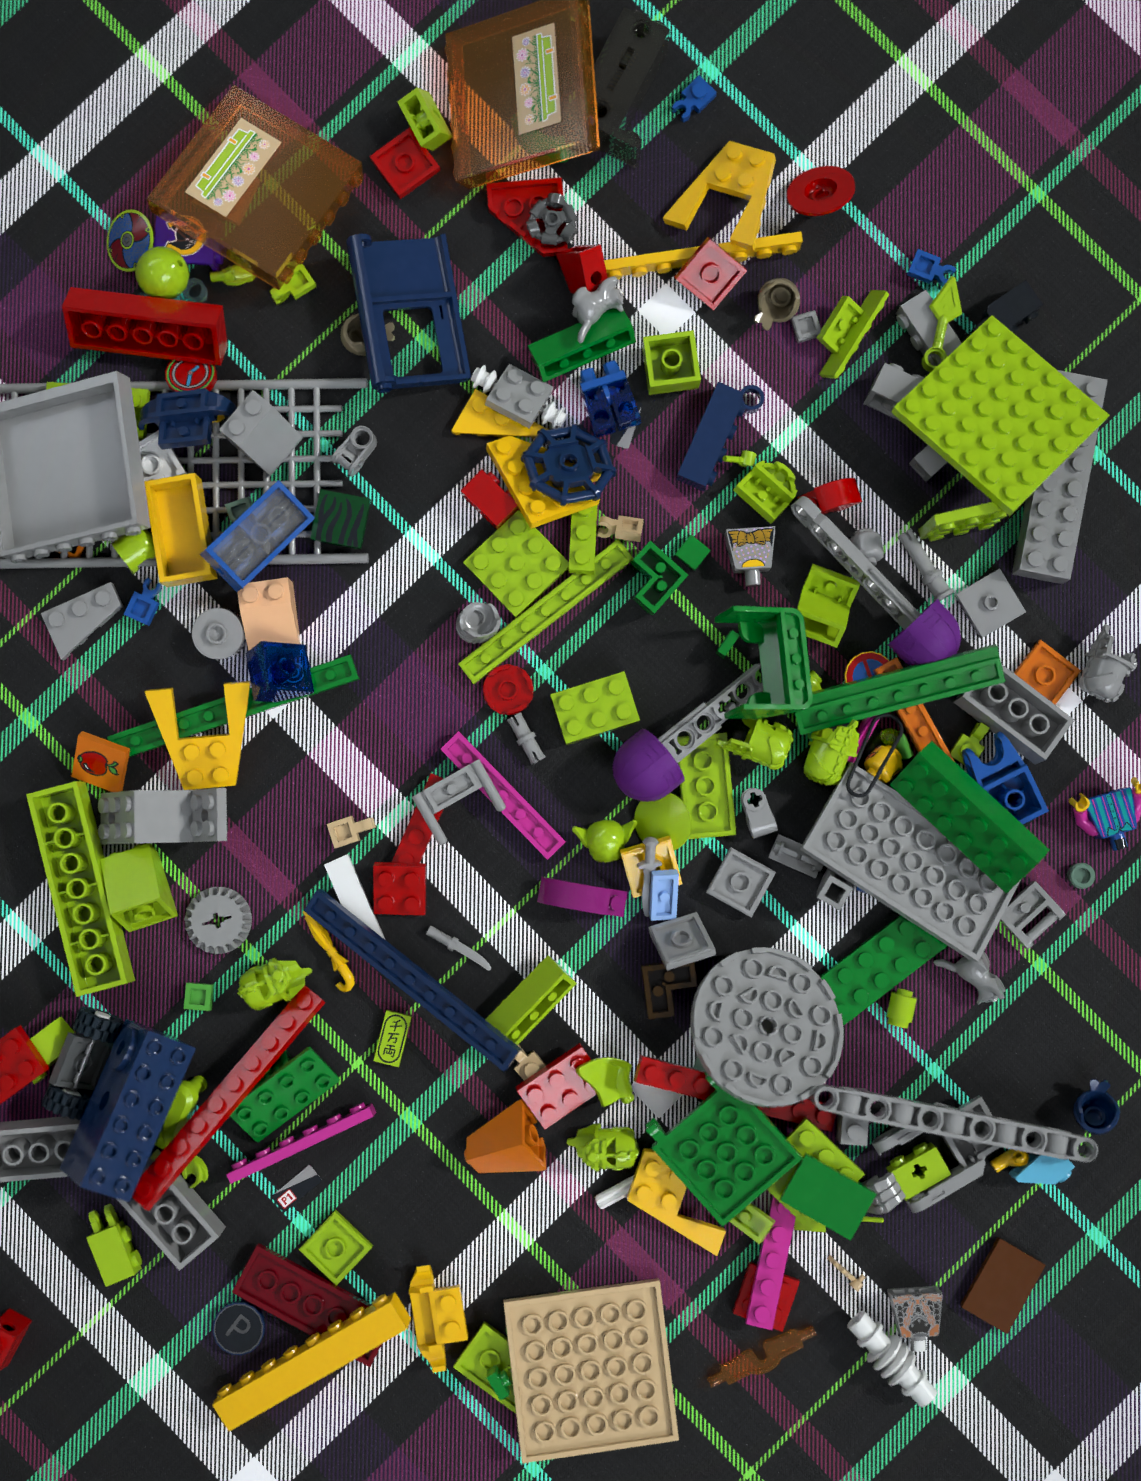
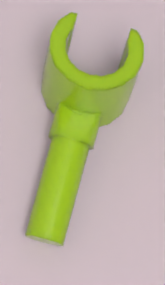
M743 450L741 457L724 455L723 461L737 463L741 467L754 466L757 454Z

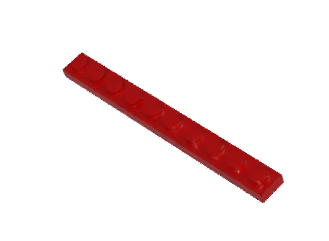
M304 986L142 1174L132 1195L135 1201L145 1210L150 1211L326 1003L307 986Z

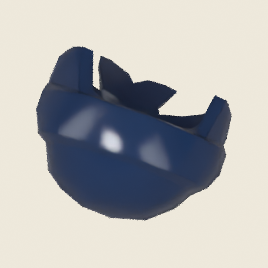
M1091 1079L1090 1089L1082 1093L1074 1104L1073 1113L1076 1123L1087 1133L1094 1135L1106 1134L1116 1126L1120 1118L1118 1103L1106 1092L1111 1086L1107 1080L1099 1083L1097 1079Z

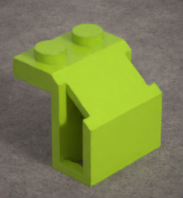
M812 564L802 587L797 610L801 612L804 618L806 637L836 648L838 647L847 627L850 607L860 587V583L856 579Z

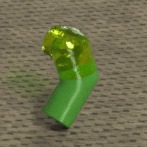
M885 728L881 730L879 737L884 744L892 746L899 731ZM903 733L896 748L901 753L902 759L906 760L914 754L906 735Z

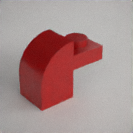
M855 478L835 480L815 487L813 491L801 495L809 498L821 510L823 515L842 511L862 502Z

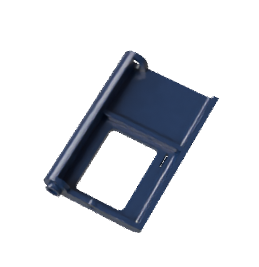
M355 234L348 237L346 242L372 389L377 390L378 393H387L399 388L456 384L470 380L471 373L446 234H440V236L435 238L372 242L371 236L368 234ZM428 308L432 312L442 372L438 374L397 377L393 374L383 312Z

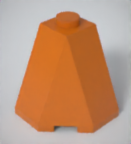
M523 1099L513 1103L467 1137L464 1157L466 1162L478 1173L546 1170V1146L543 1137L539 1138L537 1129L533 1125L537 1123V1119Z

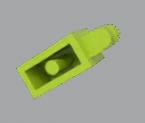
M111 1204L104 1206V1214L109 1226L104 1227L96 1210L89 1212L88 1215L94 1232L87 1237V1241L105 1287L135 1275L141 1269L142 1264L140 1253L138 1250H134L132 1245L130 1228L127 1225L125 1226L123 1220L119 1221Z

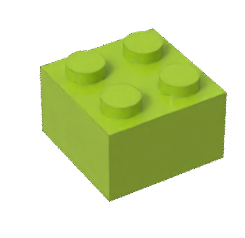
M694 330L643 337L642 350L649 395L699 388L701 377Z

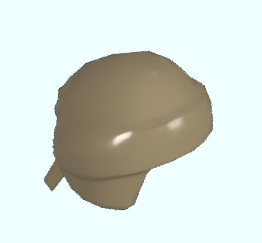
M775 278L765 282L758 294L759 314L755 315L754 322L756 324L762 323V328L768 331L772 326V322L781 323L790 320L798 312L800 305V293L797 286L786 278Z
M358 313L346 319L341 327L340 336L342 344L349 352L355 355L366 356ZM393 322L385 325L387 341L395 340V336L391 333L395 327Z

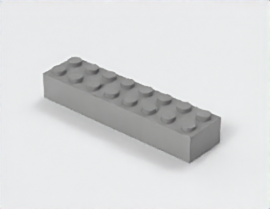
M1057 370L1098 406L1103 407L1107 386L1106 379ZM1098 429L1026 499L1012 570L1013 575L1063 584L1071 579Z

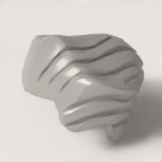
M470 603L459 613L456 620L458 635L464 641L473 644L488 641L497 634L501 625L499 613L491 603Z

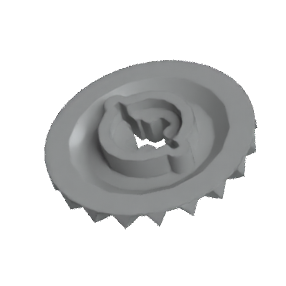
M226 887L208 888L199 892V894L191 899L189 906L186 908V915L184 917L185 930L195 946L204 952L213 954L228 953L238 948L248 937L252 925L251 910L246 900L238 892ZM215 913H218L219 917L232 916V918L221 922L220 928L212 923L205 925V922L215 918Z

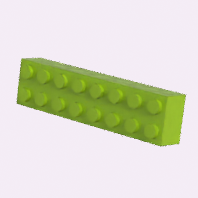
M74 781L26 794L76 997L135 981L122 925L109 912L100 859L105 857L86 782Z

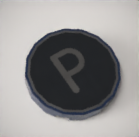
M240 1300L227 1303L217 1313L213 1322L215 1342L223 1351L231 1355H244L252 1352L259 1346L265 1335V1318L262 1311L249 1301Z

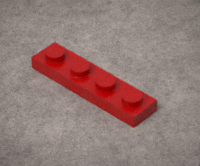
M431 773L424 790L444 778ZM417 806L392 860L393 863H420L433 834ZM444 809L434 814L437 822Z

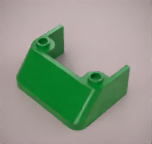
M732 606L715 617V623H738L741 638L747 643L758 644L763 692L752 694L748 698L747 704H742L724 713L725 719H762L800 712L811 706L813 694L803 615L799 610L784 607Z

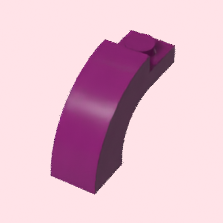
M541 877L537 902L584 912L623 917L628 892Z

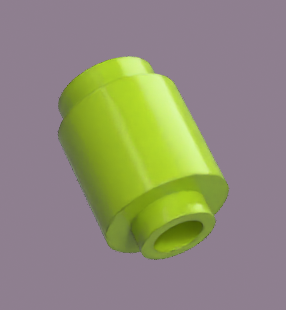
M898 988L897 992H891L886 1017H889L888 1024L908 1028L909 1023H912L917 998L912 996V991Z

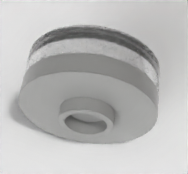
M212 608L204 611L193 624L192 639L195 647L201 654L211 659H227L237 655L246 643L242 618L236 612L226 608Z

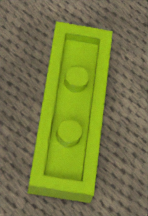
M598 505L572 514L569 573L594 574Z

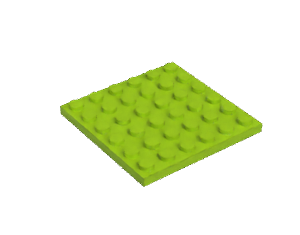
M993 315L896 404L891 411L893 415L1009 516L1110 416Z

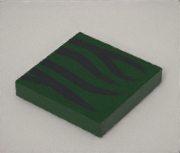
M320 489L310 539L312 541L361 550L371 499Z

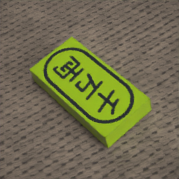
M386 1010L374 1057L375 1062L395 1067L400 1066L412 1018L411 1015Z

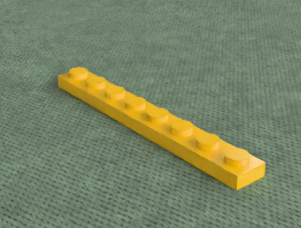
M801 231L756 238L754 251L732 245L731 242L718 243V245L738 262H742L748 257L757 256L758 259H764L776 253H782L783 255L794 254L797 250H800L803 238ZM700 246L604 260L607 277L615 276L618 280L625 275L641 277L646 275L647 272L653 271L667 273L672 271L673 268L683 267Z

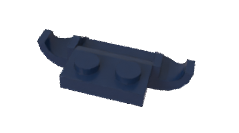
M206 388L157 394L156 399L149 401L140 410L138 427L139 430H144L146 424L155 422L159 427L158 445L162 450L211 444L212 421H217L218 415L230 417L238 407L226 397L210 392Z

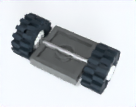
M83 1006L79 1008L72 1026L73 1030L79 1034L68 1032L49 1079V1086L41 1103L43 1107L48 1111H53L52 1113L60 1114L62 1117L82 1119L92 1096L91 1093H87L85 1090L94 1091L124 1024L123 1019L93 1007Z

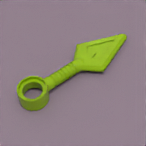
M954 276L948 279L929 305L930 310L938 320L933 345L925 352L922 358L923 368L930 373L937 366L929 363L928 355L937 354L941 358V362L947 358L946 352L942 349L947 325L950 321L962 315L956 278Z

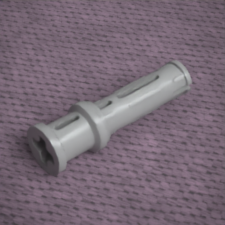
M912 529L897 537L923 577L921 579L922 584L927 585L934 597L933 601L937 598L941 601L955 592L953 588H949L942 577V570L935 568Z

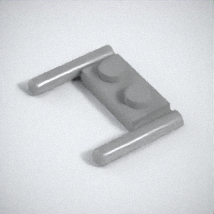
M480 759L412 797L439 845H444L447 842V838L434 814L479 788L484 787L498 812L506 808Z

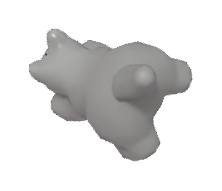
M615 276L605 279L594 292L588 291L586 287H581L574 293L572 297V304L575 306L573 308V316L582 324L578 333L579 343L584 341L591 325L596 323L604 312L611 308L623 312V291L615 288L618 282Z
M983 952L979 962L969 960L966 957H962L957 963L944 959L934 960V965L956 972L961 978L977 988L978 1005L983 1002H996L998 998L1001 1000L1005 998L1003 993L1006 989L999 977L989 972L990 960L985 952Z

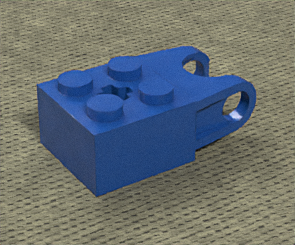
M999 731L993 736L996 752L994 758L988 763L983 764L971 749L966 748L962 750L967 774L1021 824H1025L1049 811L1028 766L1023 762L1012 743L1002 732ZM1009 794H1012V797L1009 798L1010 802L1008 803L1007 798Z

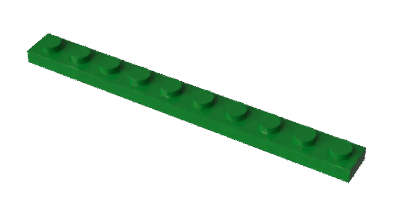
M352 655L306 669L304 678L298 682L300 697L294 698L292 683L290 682L291 699L285 700L283 684H278L274 680L250 688L246 718L360 680ZM300 671L297 678H291L288 675L283 679H276V681L279 683H284L287 679L291 682L299 681L303 676V671ZM225 697L176 713L179 738L191 737L227 725ZM156 720L107 737L108 741L130 748L129 757L166 745Z

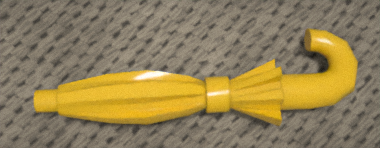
M303 911L302 913L314 939L327 951L326 953L329 958L331 957L333 971L338 970L345 981V985L339 982L335 986L342 992L351 991L355 980L347 966L349 961L338 954L337 949L333 947V942L325 927Z

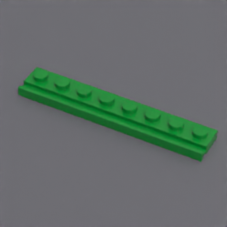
M996 644L955 654L943 660L913 665L813 691L811 706L803 711L795 712L800 735L849 723L852 720H861L1004 683L1006 681L998 647Z

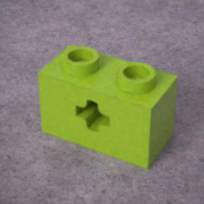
M417 87L398 101L421 147L434 151L453 137L430 92Z
M924 1142L915 1146L911 1154L905 1157L904 1155L897 1156L890 1161L891 1165L885 1167L888 1173H893L896 1181L906 1196L905 1200L951 1176L940 1153L931 1142L928 1144ZM916 1164L920 1166V1172L918 1174L914 1172V1165Z

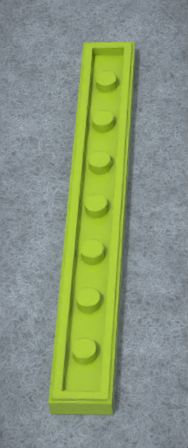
M617 539L595 556L594 574H572L463 659L458 665L471 682L476 684L490 671L622 570L634 558L620 540Z

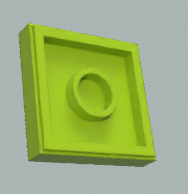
M335 1210L299 1248V1251L337 1286L368 1253L373 1245L346 1218Z

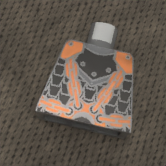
M937 1286L887 1289L897 1332L901 1338H910L912 1351H926V1337L939 1335L942 1292Z

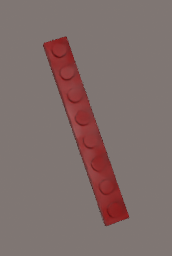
M640 1055L633 1080L636 1083L703 1100L716 1090L705 1079L706 1071ZM810 1098L783 1107L770 1108L758 1106L767 1116L798 1124L807 1117L818 1129L832 1132L836 1117L835 1113L823 1111L814 1106ZM818 1100L820 1104L826 1103V1102H823V1101Z

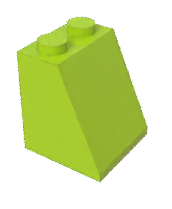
M150 843L138 844L132 849L114 852L108 857L100 859L110 915L128 932L178 916L159 853Z

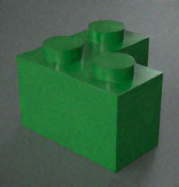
M651 541L630 562L649 579L633 597V600L652 616L688 576L683 569Z

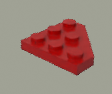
M562 177L486 184L489 212L541 256H557L556 253L568 249L566 242L557 243V246L541 244V240L535 237L531 238L526 226V221L530 217L529 211L538 200H544L548 197L549 193L563 195ZM547 206V209H548V210H554V211H561V210H562V208H561V209H554V208H550V207ZM536 219L540 233H543L546 230L545 225L541 219ZM565 222L556 231L559 236L566 227Z

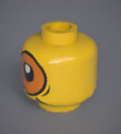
M877 746L864 761L866 772L875 777L892 746ZM896 748L878 778L883 783H889L903 767L902 755Z

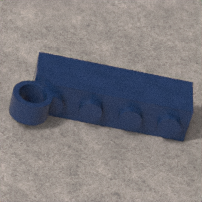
M717 383L676 480L701 491H705L707 485L712 487L718 473L713 471L717 462H723V456L726 455L728 450L724 448L727 439H733L738 427L734 425L737 416L742 417L744 412L753 414L760 410L764 402V393L761 388L756 385H748L739 391L723 383ZM746 393H754L757 395L759 403L755 406H748L744 403L743 396Z

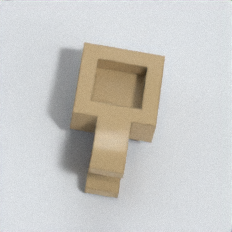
M619 515L618 520L607 516H601L599 525L606 526L607 528H599L597 536L608 538L615 534L616 539L640 542L644 519Z
M349 816L328 823L327 827L335 849L360 841L358 833L376 828L373 818L355 823L353 816Z
M521 1048V1051L515 1058L519 1063L514 1067V1070L525 1081L547 1065L534 1050L527 1055Z

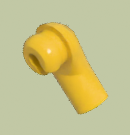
M1009 1149L990 1161V1164L998 1173L1008 1166L1022 1167L1026 1165L1029 1156L1024 1151Z

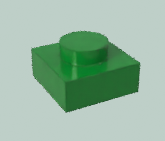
M494 1365L487 1370L486 1378L501 1401L509 1396L511 1381L505 1370L500 1371L497 1365Z

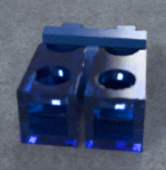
M615 360L603 364L605 376L597 379L593 368L580 371V392L593 436L596 438L615 433L616 424L618 430L622 431L641 423V416L624 370L620 371ZM610 405H611V407H612V410H613V413H614V416H615V419H616V424H615V421H614V418H613V414H612Z

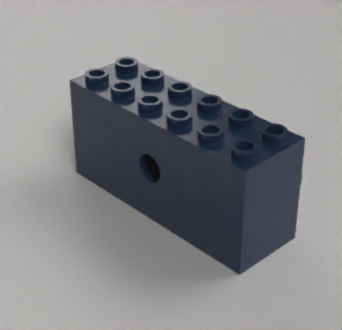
M126 1018L59 1169L82 1188L130 1202L196 1048L172 1035Z

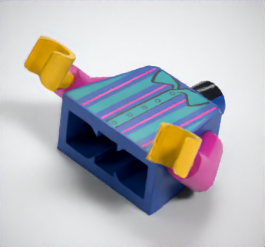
M1136 777L1131 778V784L1134 786L1133 789L1131 787H1124L1089 798L1079 793V801L1072 797L1069 799V803L1074 807L1076 825L1095 839L1109 837L1113 851L1128 847L1124 832L1136 829L1137 822L1140 820L1141 783L1139 784Z

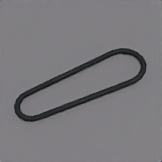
M884 713L877 715L871 721L846 782L847 791L852 796L862 798L871 792L900 741L904 729L902 722L895 715ZM882 717L893 718L900 728L896 740L866 792L862 794L853 792L850 788V782L875 722Z

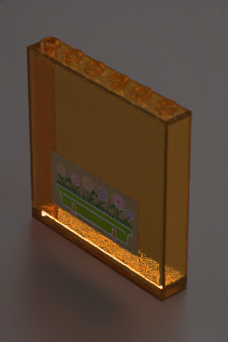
M540 0L445 34V53L448 66L446 75L449 81L448 101L451 111L450 127L452 129L453 141L451 149L454 156L453 175L455 182L471 189L600 150L589 0Z
M233 85L147 197L150 212L277 290H280L284 283L288 284L296 266L298 264L301 265L305 261L310 247L319 242L326 225L330 226L333 223L340 206L344 207L353 188H358L364 178L362 162Z

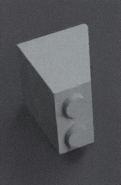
M254 390L251 391L219 429L234 447L269 476L275 472L303 439L297 430Z

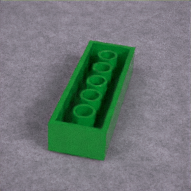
M933 741L924 747L890 784L1006 894L1050 851L1049 848Z

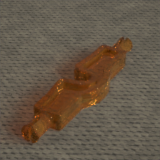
M811 1324L799 1332L793 1328L781 1335L769 1338L763 1342V1347L767 1354L764 1360H759L752 1349H747L732 1360L720 1366L721 1371L707 1377L711 1388L725 1381H727L728 1385H731L750 1374L760 1375L770 1372L780 1363L782 1358L804 1347L803 1341L817 1334Z

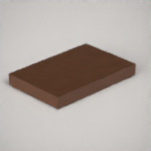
M997 1237L960 1306L1008 1334L1046 1265Z

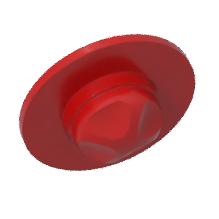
M820 166L809 169L798 175L789 185L787 190L788 204L797 213L807 216H821L835 212L845 206L853 197L855 181L847 170L840 167Z

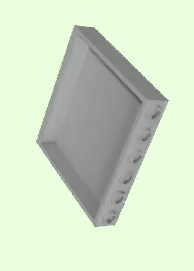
M114 371L0 402V557L10 559L12 563H23L29 557H48L50 552H69L75 546L89 547L95 545V541H114L120 535H139L141 530L151 528L129 377Z

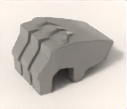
M886 1173L882 1178L874 1175L869 1180L861 1183L877 1194L867 1211L868 1213L876 1215L888 1213L906 1197L893 1173Z

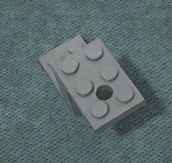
M226 788L131 790L100 793L101 798L98 801V810L101 813V824L98 828V835L101 839V845L227 841Z

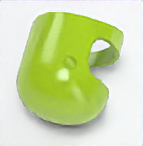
M147 529L141 530L139 535L127 536L124 534L112 543V546L128 565L132 574L140 570L138 566L143 561L149 558L153 560L156 557L153 537Z

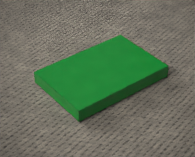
M805 1152L803 1159L800 1161L782 1193L780 1201L851 1241L877 1194L875 1191Z

